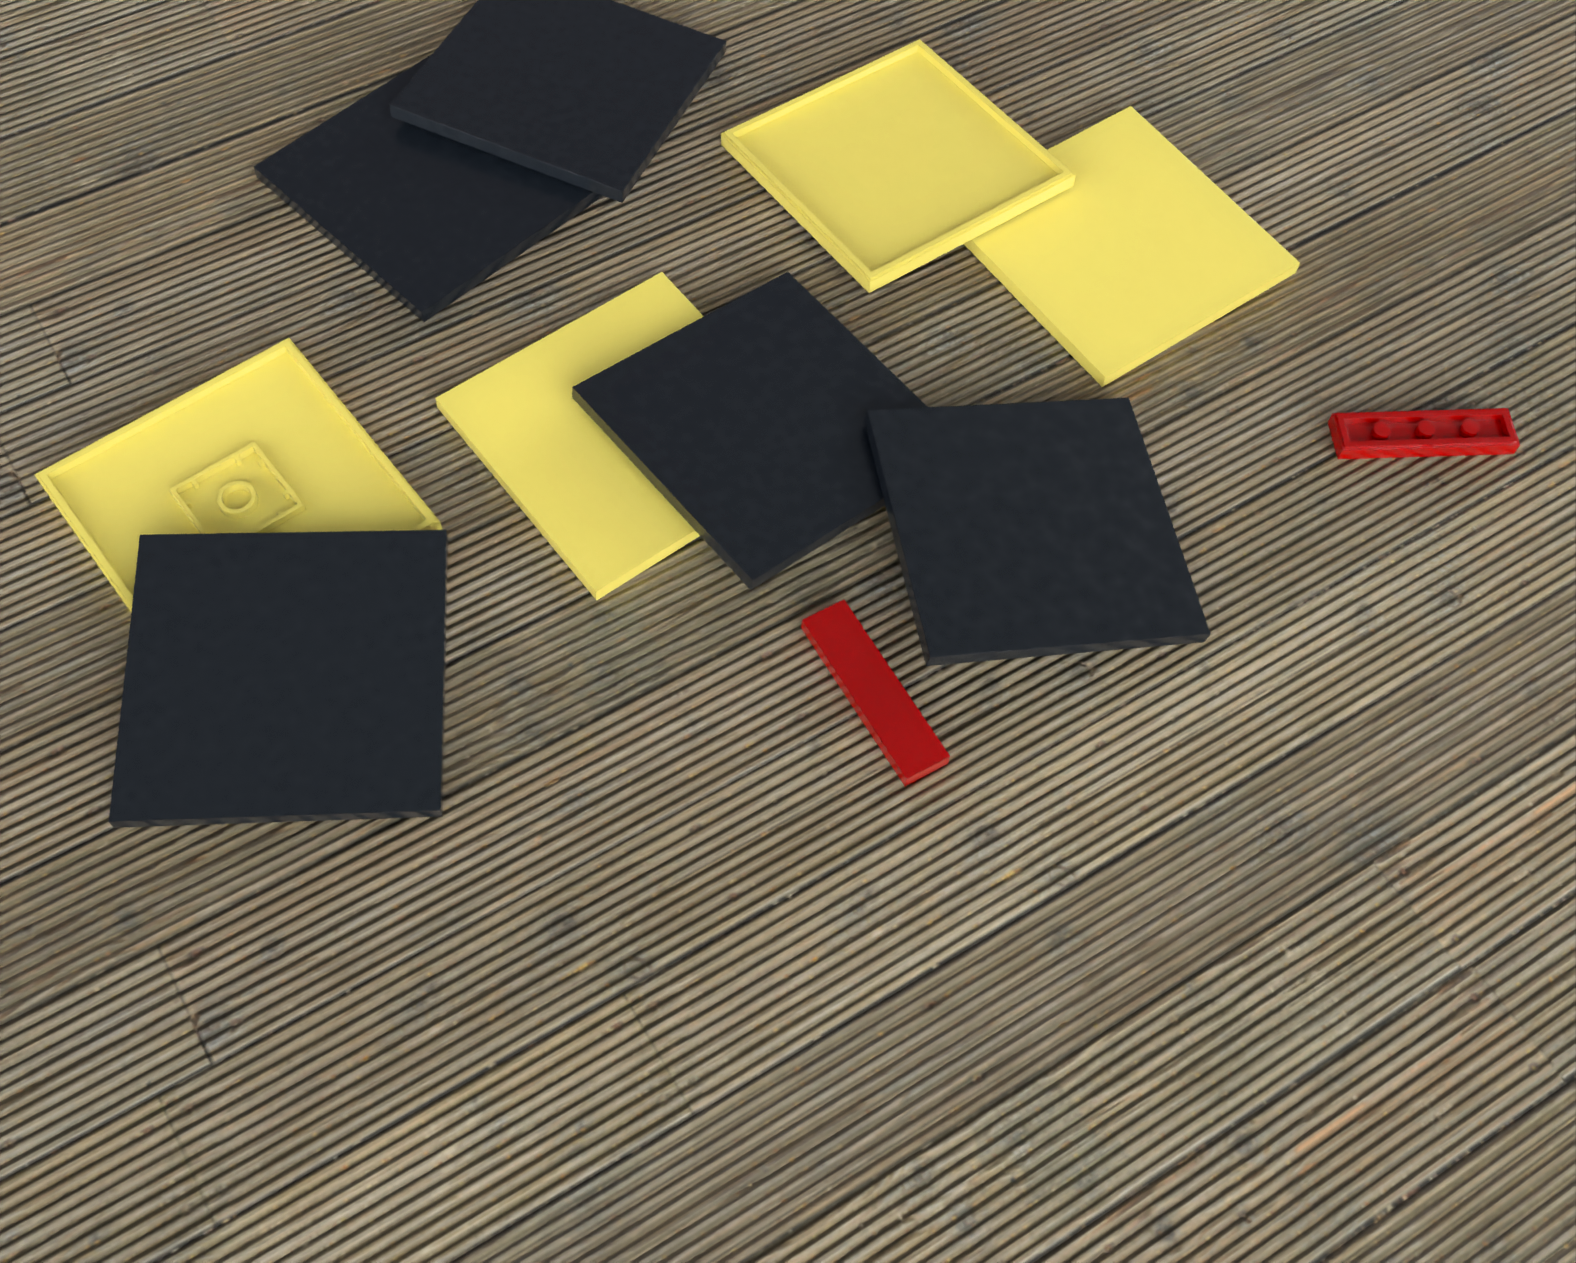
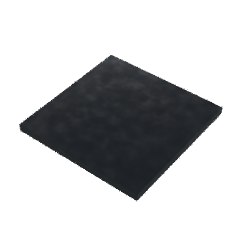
M478 0L390 104L391 117L623 203L725 54L726 41L613 0Z
M430 56L253 166L256 177L423 322H426L603 197L600 194L391 117L390 104Z
M789 272L780 275L572 387V398L750 590L885 506L864 423L867 410L928 407Z
M1129 398L867 410L864 423L926 666L1203 643L1210 636L1208 624Z
M447 530L140 535L109 813V823L113 828L443 817L448 574Z

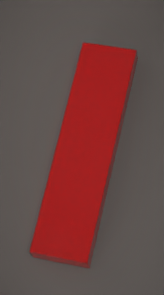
M1508 408L1332 413L1328 420L1337 459L1514 454L1520 446Z
M844 599L802 619V631L904 786L949 763V753Z

